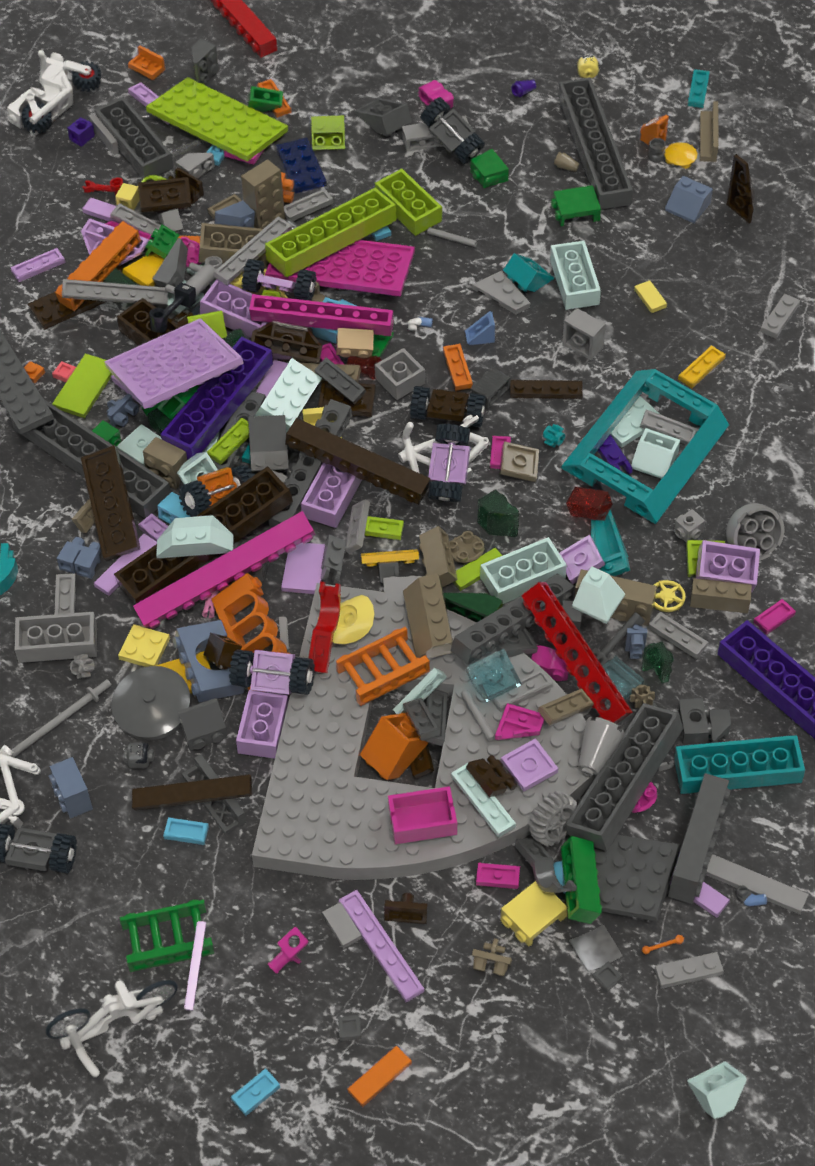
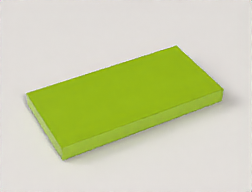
M85 353L52 405L61 411L85 418L113 375L106 368L104 361L107 360Z

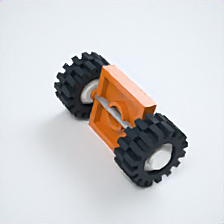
M240 465L234 468L226 467L199 476L196 481L180 487L179 494L181 496H179V499L182 500L180 504L184 506L183 510L186 511L187 515L196 517L255 474L251 473L252 470L251 468L248 469L247 465Z

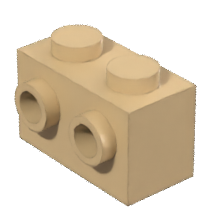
M338 328L336 355L342 357L358 356L359 358L372 357L374 330Z

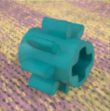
M555 424L547 426L543 432V438L546 439L544 443L551 447L560 446L566 436L563 433L564 428Z

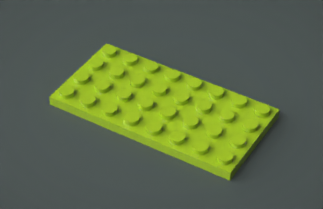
M189 77L146 106V112L245 161H249L288 132V125Z

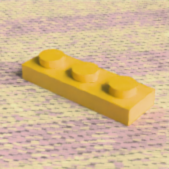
M418 549L361 553L362 564H366V566H376L378 562L404 561V563H414L415 560L419 559Z

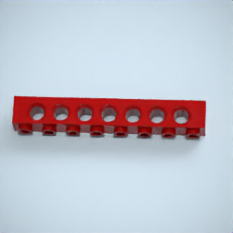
M538 582L522 594L524 606L535 616L534 621L543 628L546 639L555 646L557 656L564 660L567 665V671L578 681L577 686L579 689H583L594 703L592 708H596L599 718L618 724L632 714V710L546 582ZM542 601H544L545 603L544 611H542L540 608V604ZM553 617L556 619L555 627H552L551 625V619ZM563 634H566L567 641L565 644L562 642L561 639ZM574 650L578 653L576 660L572 657ZM585 666L589 669V673L587 676H585L583 673V668ZM596 682L600 686V690L598 693L594 690V685ZM607 699L611 703L609 709L605 707V701Z

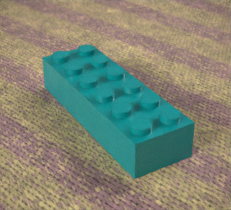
M797 735L676 746L674 763L681 794L699 792L705 773L729 780L728 789L802 783L805 773Z

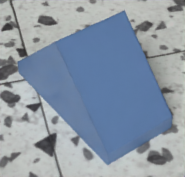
M489 311L465 330L467 344L476 345L495 342V323L492 312Z

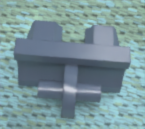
M128 393L121 400H110L107 403L109 408L107 416L110 419L109 424L113 427L116 425L124 427L129 421L126 415L129 413L134 416L139 412L138 404L133 402L132 395Z
M635 624L632 628H627L625 651H629L630 659H641L642 651H645L647 628H643L638 624Z

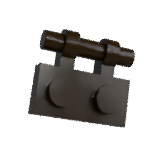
M493 755L487 758L488 763L482 758L470 761L466 766V769L489 797L504 794L507 790L506 786L510 790H514L517 787V784L513 781L514 777L505 771L502 762Z

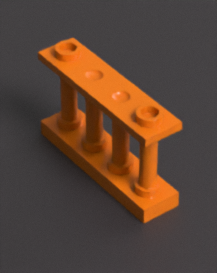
M406 626L396 629L391 634L348 655H343L336 660L338 674L347 671L358 687L356 689V701L360 706L430 672V661L427 656L417 658L406 643L408 640ZM399 645L410 663L399 666L389 652V649ZM382 654L393 671L382 675L371 658ZM364 662L376 680L365 684L354 666Z

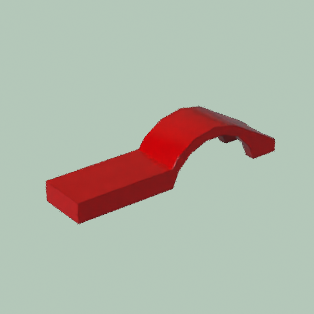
M320 581V614L317 625L312 632L309 659L314 660L315 672L328 673L333 636L340 617L341 584H335V587L326 586L325 582Z

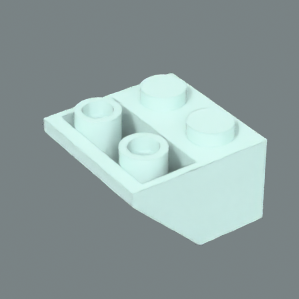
M646 428L639 440L631 464L632 469L662 479L679 453L680 440Z

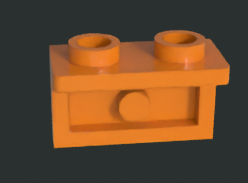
M139 46L137 47L138 55L128 62V66L130 69L154 80L165 70L164 58L147 48Z

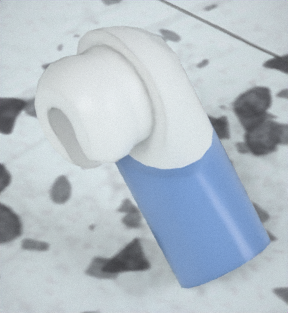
M424 317L410 319L408 321V330L416 331L417 326L432 327L433 319Z

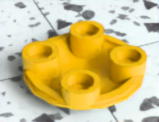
M682 142L673 143L665 149L666 163L681 166L685 169L691 166L698 155L692 145Z

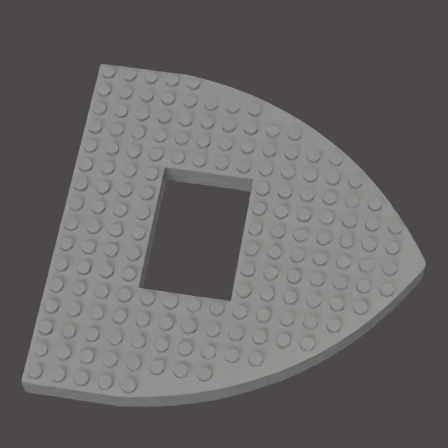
M320 583L316 585L299 657L309 658L312 632L317 625L320 614ZM341 586V603L359 595L367 596L370 599L375 613L373 625L363 638L347 644L332 643L328 673H314L312 690L308 695L290 694L252 852L253 866L332 879H388L447 869L499 851L515 843L516 839H523L531 834L529 831L530 826L528 825L531 821L530 816L533 815V809L537 808L538 803L542 802L543 797L547 798L549 793L553 794L555 791H562L576 801L589 789L597 775L592 777L586 776L581 773L579 768L586 720L581 713H578L550 726L544 721L540 735L488 741L462 697L461 692L466 689L469 691L495 735L504 711L500 712L491 699V693L542 668L525 653L501 658L496 647L493 651L485 653L479 660H474L468 665L454 653L429 658L430 672L436 668L443 671L447 676L436 690L446 692L448 697H452L435 788L450 786L457 818V835L395 844L388 809V796L435 788L357 777L361 761L360 753L364 747L373 700L362 706L356 701V689L358 687L347 671L338 674L336 660L405 626L408 633L406 643L415 654L404 595ZM447 610L453 639L454 636L476 624V622ZM399 645L389 649V652L399 666L410 663ZM382 654L371 658L382 675L393 671ZM364 662L354 666L365 684L376 680ZM430 672L396 689L412 691ZM548 675L553 683L552 688L515 706L538 712L537 710L540 706L567 694ZM536 738L558 767V773L524 792L517 784L514 790H510L506 786L507 790L504 794L495 796L516 823L514 829L498 838L452 779L451 773L470 761L484 758L488 763L487 758L490 755L501 761V757Z

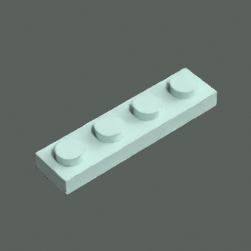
M467 764L453 771L451 777L499 838L514 829L516 823L495 796L489 797L466 769Z

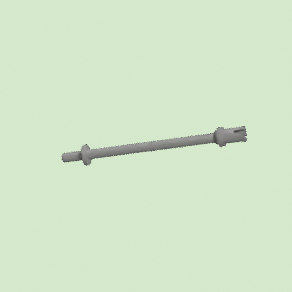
M106 679L94 689L87 687V694L14 747L12 749L14 753L11 756L16 757L91 700L98 702V695L111 686L110 681Z

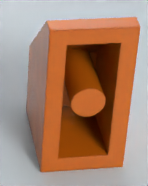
M664 115L644 124L640 130V140L648 145L654 138L666 141L669 116Z

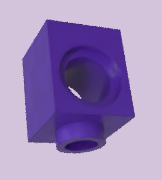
M80 117L67 128L69 140L82 147L95 136L93 124Z

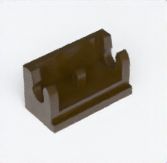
M178 167L175 169L174 179L188 177L191 204H194L204 196L203 182Z

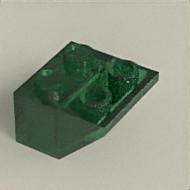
M495 489L478 499L477 523L489 535L518 536L520 514L518 509L507 501L505 495L500 494Z

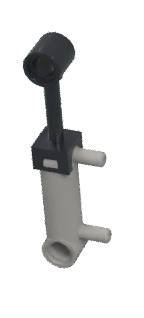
M210 256L206 258L204 266L190 263L189 269L197 271L196 274L185 284L181 282L176 287L169 284L166 285L165 290L173 293L175 300L166 309L154 308L149 312L151 331L156 333L166 331L168 328V316L179 305L190 308L196 303V297L213 280L217 279L214 277V271L222 265L220 257Z

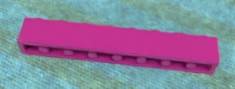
M252 294L249 308L250 317L253 321H277L297 326L338 330V328L374 330L375 335L384 336L392 335L394 323L393 310Z

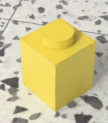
M123 183L115 196L116 204L120 203L134 211L140 201L139 187Z

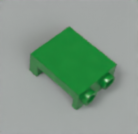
M593 185L553 192L551 207L555 209L556 221L559 220L560 226H564L565 219L589 215L592 216L593 222L600 221L601 207Z

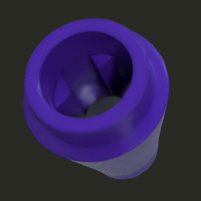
M534 80L516 81L511 86L512 93L516 97H522L534 90L536 83Z

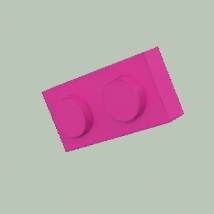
M478 863L476 885L518 889L520 866Z

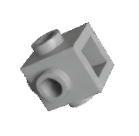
M691 509L676 519L674 532L678 538L683 539L685 542L687 540H695L704 532L705 520Z

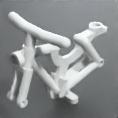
M469 415L463 419L464 423L460 426L468 428L479 421V417L477 415L475 417ZM408 422L402 435L405 450L398 453V457L402 463L408 461L411 470L420 473L417 461L430 466L431 458L418 452L426 449L432 452L433 443L438 442L435 439H431L412 446L410 433L414 424ZM470 432L469 442L476 446L470 450L469 463L487 448L489 442L487 437ZM468 468L466 481L472 476L471 468Z
M4 745L0 749V767L10 800L0 798V809L4 810L0 813V823L5 824L11 820L10 822L18 829V827L20 828L23 825V822L17 816L24 812L25 805L17 797L9 766L33 773L34 775H39L41 770L35 763H29L12 757L11 755L14 752Z

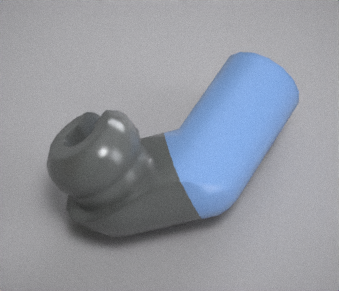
M744 885L736 889L738 899L746 906L767 904L766 894L754 895Z

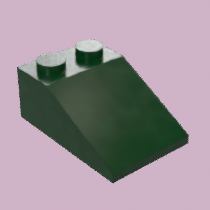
M443 593L447 610L476 623L503 607V600L486 593Z

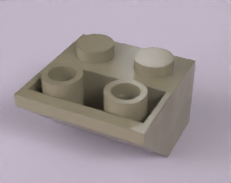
M155 437L143 450L145 467L169 482L170 487L177 489L181 482L177 472L183 463L187 461L186 451Z

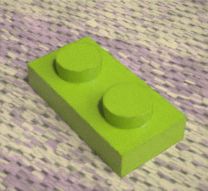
M368 516L364 535L401 540L404 521Z

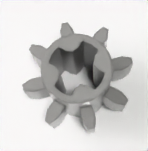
M88 654L74 656V660L70 663V670L73 674L77 675V679L91 677L90 673L95 667L93 659L88 658Z

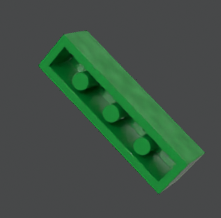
M571 836L561 846L565 885L568 880H572L577 886L576 891L566 892L568 919L591 924L602 912L593 841Z

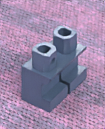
M75 537L72 542L67 541L57 557L59 569L92 579L97 563L101 562L99 556L101 552L100 544L91 542L89 547H85V541L79 537Z

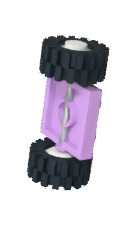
M248 259L245 263L244 273L242 274L243 290L257 293L260 290V286L275 290L278 286L279 290L293 293L294 290V299L312 301L316 286V272L301 269L297 275L296 282L264 276L265 267L263 261Z
M451 424L437 425L435 441L442 444L433 443L428 476L431 478L428 489V497L430 499L444 502H461L463 486L460 484H466L471 449L469 446H466L469 444V428Z
M236 650L230 662L229 678H231V685L251 686L250 690L288 695L291 693L308 695L312 690L311 686H313L315 664H313L314 660L295 657V654L255 650L253 653L252 651Z

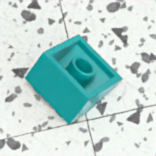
M516 253L512 255L503 269L508 274L507 278L519 284L518 287L525 292L528 290L535 292L554 279L550 273L532 258Z

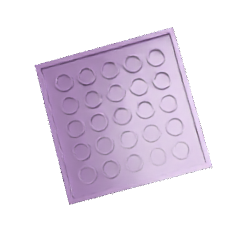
M201 318L104 361L106 368L144 409L151 408L163 400H169L178 393L186 392L191 387L201 385L213 377H219L222 373L234 370L239 365L244 364L242 357Z

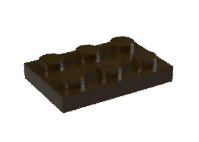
M188 177L138 183L141 212L192 207Z
M322 381L318 408L328 405L332 399L351 406L352 416L372 417L376 385L360 384L365 388L366 392L354 405L329 383Z

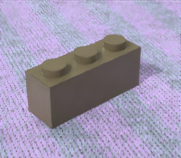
M437 526L419 535L421 542L419 547L423 552L424 558L422 561L427 571L426 576L438 573L442 587L458 580L448 534Z
M693 578L690 607L748 613L752 585Z

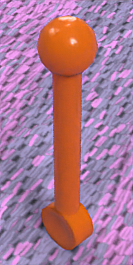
M677 935L673 940L650 947L644 946L642 952L643 954H649L652 950L674 943L682 944L684 937Z

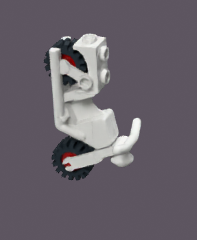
M38 51L41 69L39 82L45 91L31 87V89L22 94L7 107L8 120L21 128L22 117L24 128H27V131H30L33 137L41 131L46 132V129L50 128L52 122L73 104V88L70 81L75 87L77 86L78 90L82 88L84 92L85 89H87V92H90V89L94 91L95 87H99V84H101V69L98 68L97 64L94 65L92 61L90 64L89 61H86V63L80 61V64L68 60L63 62V57L58 53L53 52L51 57L47 58L44 51Z

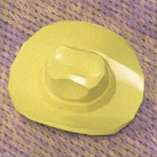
M359 595L341 603L340 617L333 636V643H352L363 638L370 631L375 613L373 604L367 596Z

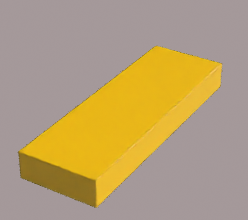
M711 345L678 375V380L693 388L725 359L726 354Z

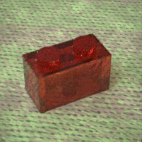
M574 487L566 502L571 516L602 521L605 520L613 505L609 492Z

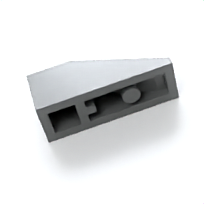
M180 238L177 239L152 278L158 287H166L168 284L176 287L184 281L188 248Z

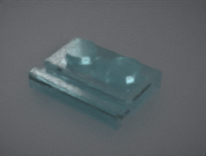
M614 656L611 661L602 666L624 700L632 694V688L636 689L637 686L644 684V679L617 656Z

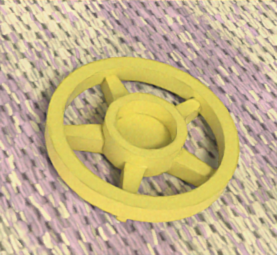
M669 580L659 581L654 584L661 588L660 593H657L655 598H659L664 603V607L655 602L654 607L663 612H673L683 606L686 596L680 584ZM664 585H671L674 587L669 589L666 588ZM677 590L681 592L682 599L675 596ZM673 601L679 603L674 607L667 608V605L671 604Z

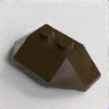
M271 321L252 331L251 341L272 350L273 360L289 363L291 358L299 363L319 364L323 346L306 327Z

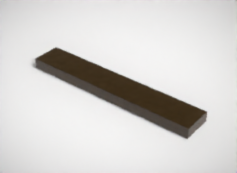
M248 774L132 789V809L142 810L252 796V776Z

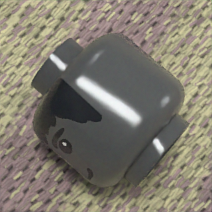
M130 743L127 748H124V763L131 769H145L154 760V750H150L148 743Z

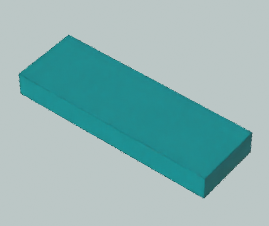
M694 69L688 106L704 108L710 71Z

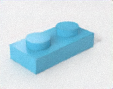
M264 1069L232 1095L231 1099L246 1116L280 1088V1084L267 1069Z

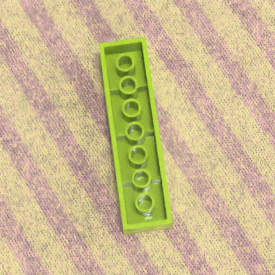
M373 188L265 243L266 260L285 277H288L396 221V204L378 189Z

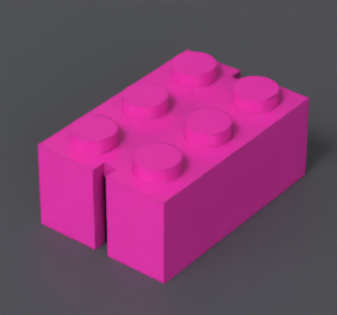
M450 786L388 796V809L395 844L457 835V818Z

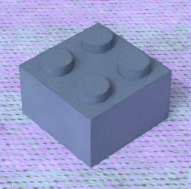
M73 757L49 766L52 774L48 776L54 794L58 797L62 812H67L71 819L92 810L87 787Z

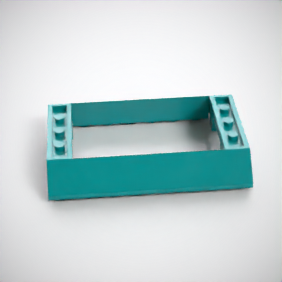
M658 370L636 371L566 459L561 469L590 486H593L597 480L626 497L624 506L657 524L729 427V423L717 404ZM642 392L656 402L662 396L691 411L689 421L697 426H701L654 490L594 455Z

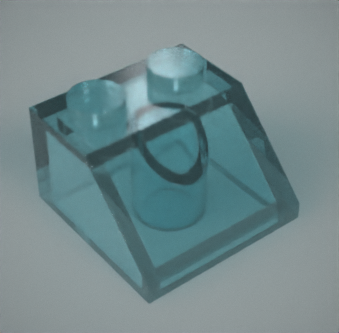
M505 649L481 659L466 668L474 688L485 702L522 685Z

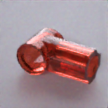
M350 356L347 365H360L361 373L367 374L370 379L376 380L375 364L382 360L378 356H370L369 358Z

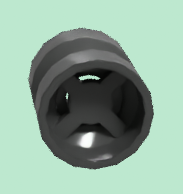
M654 138L649 142L648 157L651 161L659 162L664 159L666 143L663 139Z

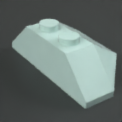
M213 515L175 518L157 540V558L228 553L233 550L234 536Z

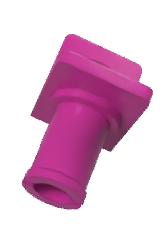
M294 927L277 943L282 951L268 962L270 968L275 973H278L290 960L298 964L301 963L296 954L308 944V940L297 927ZM296 935L300 938V943L297 947L292 948L289 945V939Z

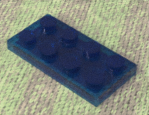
M307 137L276 145L277 153L288 178L294 180L293 190L295 194L327 186L326 178Z

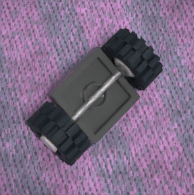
M438 97L433 102H430L429 106H426V109L421 113L420 119L429 127V132L450 154L455 151V156L463 164H466L481 152L480 150L485 146V142L454 108L449 112L450 106L442 97Z
M0 823V862H4L6 865L46 871L50 864L49 868L51 871L70 872V869L73 867L72 863L75 861V850L77 849L75 836L19 827L14 835L13 825Z

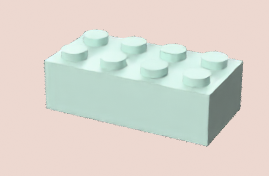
M585 241L551 245L550 261L565 310L599 305L601 290Z
M291 358L255 416L285 415L287 432L322 377Z
M548 537L481 564L480 579L490 595L503 600L504 604L517 599L538 582H544L556 574L566 578L567 565Z

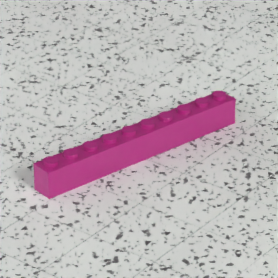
M301 511L133 605L144 627L156 628L161 624L162 620L174 618L180 610L190 609L200 599H208L214 591L224 590L229 586L230 582L237 581L250 571H258L263 567L264 563L268 561L270 563L274 562L279 558L280 554L295 550L296 545L311 541L316 534L304 512Z

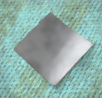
M604 925L569 940L587 971H592L602 967L607 962L611 963L622 957L620 950Z

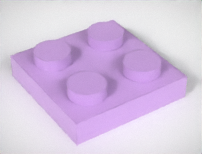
M590 535L559 553L567 565L566 574L572 584L577 582L581 569L589 571L591 566L599 569L605 565Z
M536 738L501 757L502 764L514 777V780L523 792L558 773V767Z

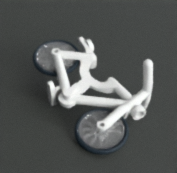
M163 980L145 989L128 992L124 982L117 981L115 989L118 994L105 996V1002L102 1004V1007L92 1017L90 1012L84 1008L66 1011L55 1017L47 1025L46 1035L52 1039H60V1044L64 1050L70 1048L72 1044L79 1059L93 1077H98L100 1074L99 1069L87 1055L82 1041L108 1031V1024L119 1017L129 1016L133 1024H137L144 1018L154 1020L157 1014L163 1012L161 1005L169 1001L176 994L178 989L176 982L173 980Z

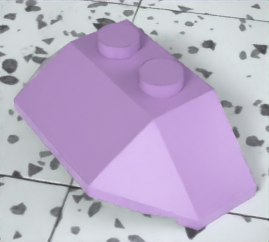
M90 218L88 219L81 233L89 255L102 243L104 238L108 237L115 227ZM140 236L141 241L118 266L139 256L149 240Z

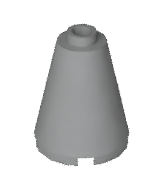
M592 717L586 720L579 760L581 773L589 777L598 775L625 736L623 729L622 732L617 730L618 725L596 717L595 721L591 720Z

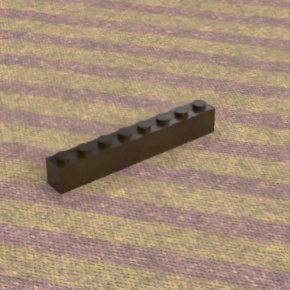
M298 418L295 419L286 433L285 445H288L290 448L299 450L307 456L314 457L325 464L338 468L342 472H347L358 479L385 489L393 495L405 498L411 503L419 505L429 488L431 478Z

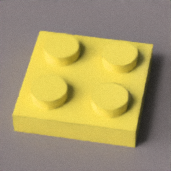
M133 624L118 654L119 660L144 667L156 666L163 655L170 636L166 633Z

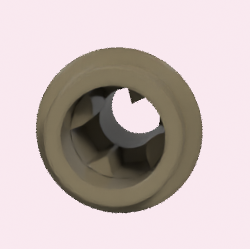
M559 152L554 161V165H557V168L574 172L577 171L580 163L564 152Z

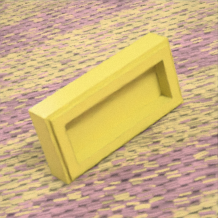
M651 281L635 286V292L651 313L667 308L666 301Z

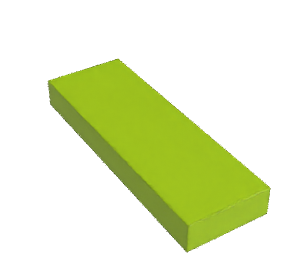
M241 418L207 451L209 457L221 465L249 438L248 421Z
M493 548L477 560L456 570L458 580L453 582L454 585L462 591L479 581L481 564L503 555L496 548Z

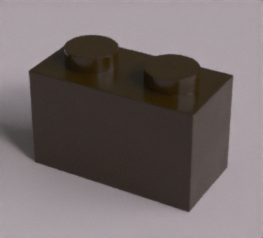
M210 632L203 655L209 658V662L216 664V667L227 670L228 667L231 668L230 662L232 661L234 651L241 650L242 646L227 636Z

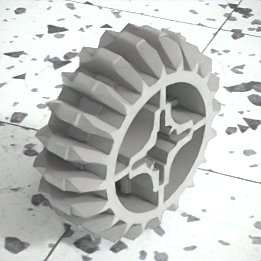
M555 791L553 794L549 793L547 798L543 797L542 802L538 803L537 808L533 809V815L530 816L531 821L528 825L530 826L531 836L545 846H553L554 844H559L560 840H565V836L569 834L565 824L578 806L574 798L562 791Z

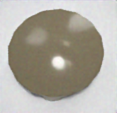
M465 531L462 535L449 541L453 560L456 562L467 563L477 560L485 550L482 539L473 535L471 531Z

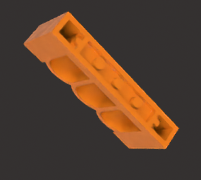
M246 573L211 598L218 617L223 623L227 637L242 646L241 650L254 653L255 650H263L273 644L272 652L291 654L287 652L285 643L276 637L278 627L276 622L267 616L269 610L268 603L261 597L264 593L261 589L262 583L257 577ZM255 602L253 611L239 622H236L234 615ZM264 622L262 632L246 644L243 636Z

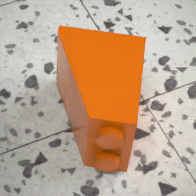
M406 713L382 716L361 751L360 756L365 759L369 766L379 772L383 779L391 780L399 778L429 742L421 741Z

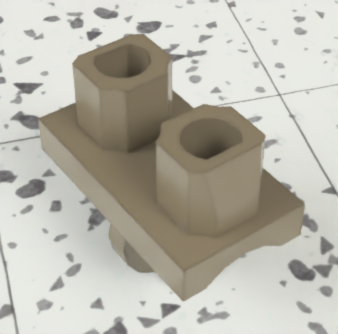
M494 938L493 944L484 943L483 949L491 950V953L473 949V969L485 972L487 961L495 962L493 974L505 976L508 966L512 964V958L496 954V952L504 954L506 947L498 946L499 939Z

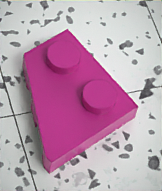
M507 703L495 734V740L540 735L545 720L539 712Z

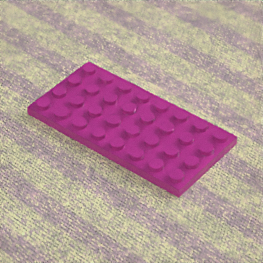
M358 240L303 270L316 272L317 278L315 282L319 283V286L401 296L415 253V247ZM269 262L265 276L296 282L299 271L285 277Z

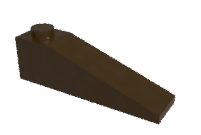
M735 154L726 205L750 224L754 210V188L748 163Z

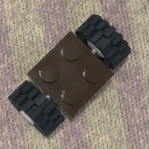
M414 387L410 407L411 418L426 420L427 417L463 422L464 415L467 413L466 417L469 415L473 417L477 415L479 417V421L470 426H482L485 395L470 393L469 397V393L433 389L431 399H429L430 388Z

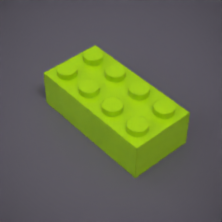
M403 169L375 182V188L396 204V218L415 236L429 227L442 222V206Z

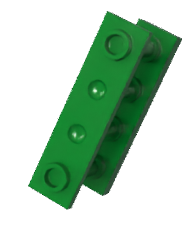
M195 899L188 903L137 914L129 913L120 917L122 929H129L133 953L126 955L129 971L134 972L192 959L194 941L183 942L179 918L192 916L196 933L197 922L201 921L200 914L206 913L204 899ZM171 920L175 944L163 947L158 923ZM150 925L154 948L143 952L140 947L137 927ZM204 937L201 957L214 954L211 937Z

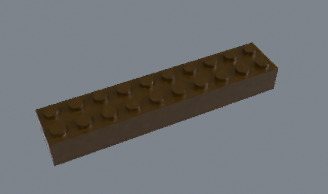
M267 466L196 517L213 515L233 534V544H235L290 505L293 499L289 488ZM156 544L114 573V576L120 588L134 604H137L198 570L219 554L157 558Z

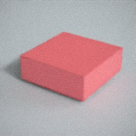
M61 361L52 373L53 378L67 382L76 367Z

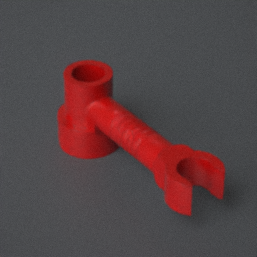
M119 177L113 178L110 181V185L95 184L87 180L85 181L86 186H82L85 193L105 191L114 192L116 196L124 182Z

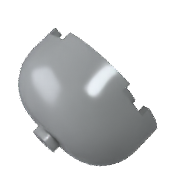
M751 503L737 509L728 521L726 528L728 544L751 548L759 546L767 550L763 555L759 556V561L770 557L769 553L774 551L778 545H781L784 537V522L774 509L764 504Z

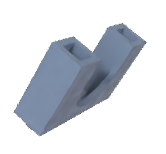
M221 620L177 628L175 637H173L174 647L178 648L179 660L185 666L186 678L190 679L192 693L194 696H197L199 702L242 694L245 690V687L231 685L229 668L227 670H211L202 666L196 658L200 652L205 651L210 632L227 636Z

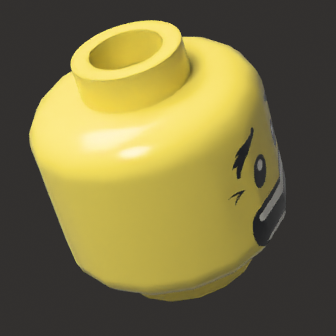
M585 55L578 60V74L580 77H596L599 68L598 60L594 56Z

